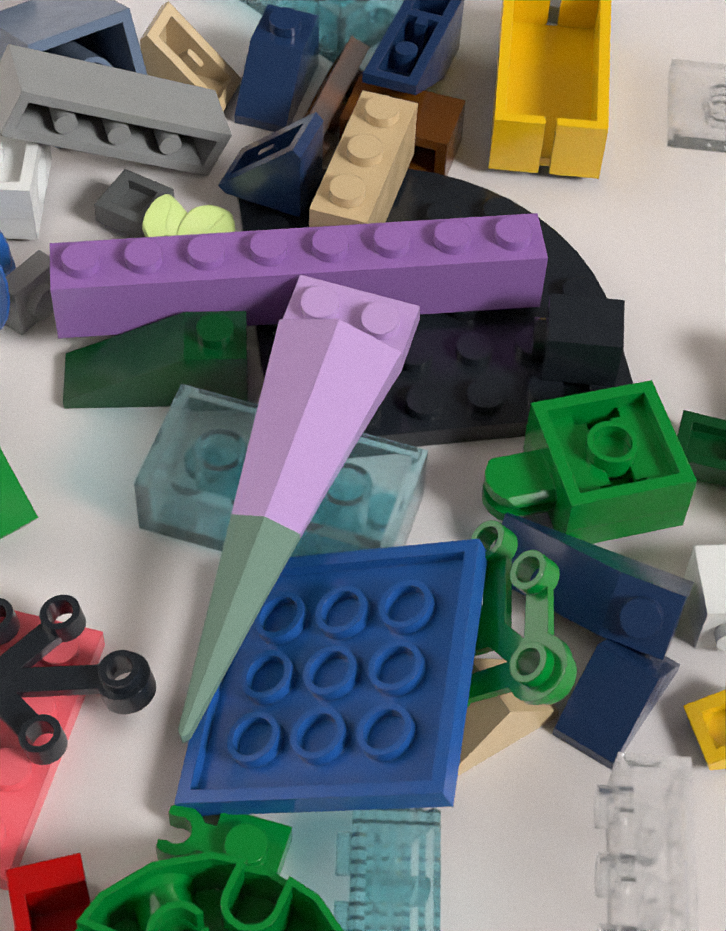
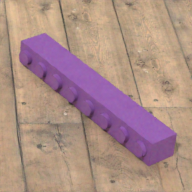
M538 213L49 243L50 291L58 339L119 335L182 312L246 311L247 326L278 324L279 319H283L300 275L420 306V314L540 307L548 261Z

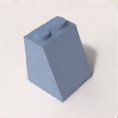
M29 0L0 11V60L7 45L12 44L147 75L130 8L115 0Z

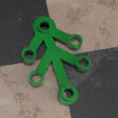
M496 520L485 521L475 529L471 536V539L479 538L486 549L485 558L488 560L474 657L495 651L507 662L472 673L467 708L471 703L511 692L516 698L529 705L554 704L562 700L571 691L577 676V666L569 646L563 640L554 636V589L559 581V568L555 562L537 550L523 552L512 565V558L518 546L516 535ZM497 539L496 544L490 549L492 543ZM539 568L536 577L530 581L532 574ZM512 584L526 594L524 637L512 628Z

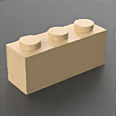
M362 91L309 208V227L386 222L414 155L418 103Z

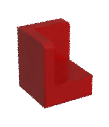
M81 853L5 870L15 931H75L77 929L76 921L91 904Z

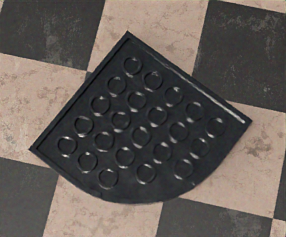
M323 169V170H322V179H323V177H324V175H325L327 169ZM407 169L385 223L533 213L509 198L470 182L434 172ZM318 188L300 217L237 197L241 231L309 227V208ZM539 218L548 256L540 307L420 314V320L402 371L351 453L525 437L531 403L612 388L610 386L541 380L542 355L531 354L535 317L546 318L550 293L607 298L594 273L579 253L556 230ZM278 324L255 325L263 383ZM624 350L615 387L633 384Z

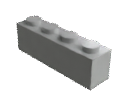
M12 44L7 45L0 60V136L205 176L210 174L232 137L216 91Z

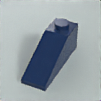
M404 0L363 71L362 82L417 95L442 80L459 50L464 0Z
M509 512L505 514L502 525L511 530L518 540L517 550L512 558V565L519 555L528 550H537L557 564L560 575L554 589L555 613L601 637L664 660L694 584L693 581ZM539 568L532 574L530 581L536 577ZM512 584V590L526 596L525 593Z

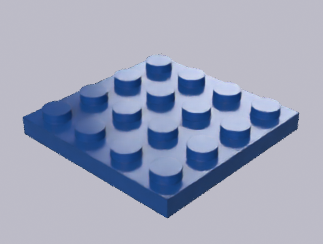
M478 538L290 557L188 742L174 804L194 808L202 816H218L221 813L245 815L453 807L488 561L485 558L486 549L481 540Z

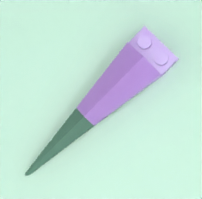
M300 275L285 315L278 322L178 728L182 743L190 740L242 642L304 531L378 407L401 373L420 320V306Z

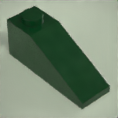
M246 311L182 312L66 353L63 389L64 409L248 405Z

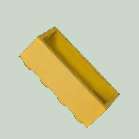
M502 0L488 169L538 173L540 165L550 166L549 174L599 179L609 127L611 0H561L557 26L547 25L551 0Z

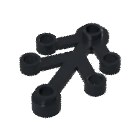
M65 594L48 599L40 609L39 618L41 624L0 656V719L18 737L19 743L28 759L38 765H48L60 759L67 749L68 740L56 718L46 714L38 715L22 698L100 694L110 711L117 714H132L145 708L152 701L156 693V680L147 660L142 655L128 650L113 651L106 655L100 664L31 668L59 644L74 640L85 629L86 617L79 602L73 596ZM0 598V617H5L0 623V645H3L17 635L20 621L12 605L7 600ZM72 614L65 622L54 623L59 616ZM131 672L124 679L115 680L118 676ZM47 733L53 734L51 740L46 744L33 746L39 736Z

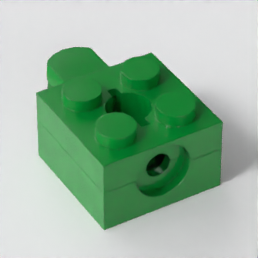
M652 380L531 403L523 446L524 452L491 458L485 469L482 502L487 511L495 518L503 521L507 512L519 517L548 512L554 530L591 544L682 526L697 483ZM608 477H616V478H620V479H617V480H609Z

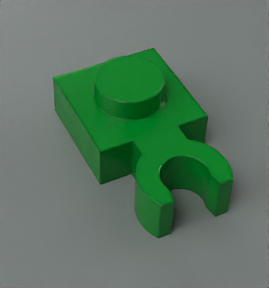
M171 805L168 812L170 825L185 829L191 835L181 843H172L168 840L158 839L156 844L158 860L213 851L247 858V865L271 869L278 875L281 874L292 841L291 826L249 814L233 815L221 813L218 824L215 826L205 823L202 815L194 808Z

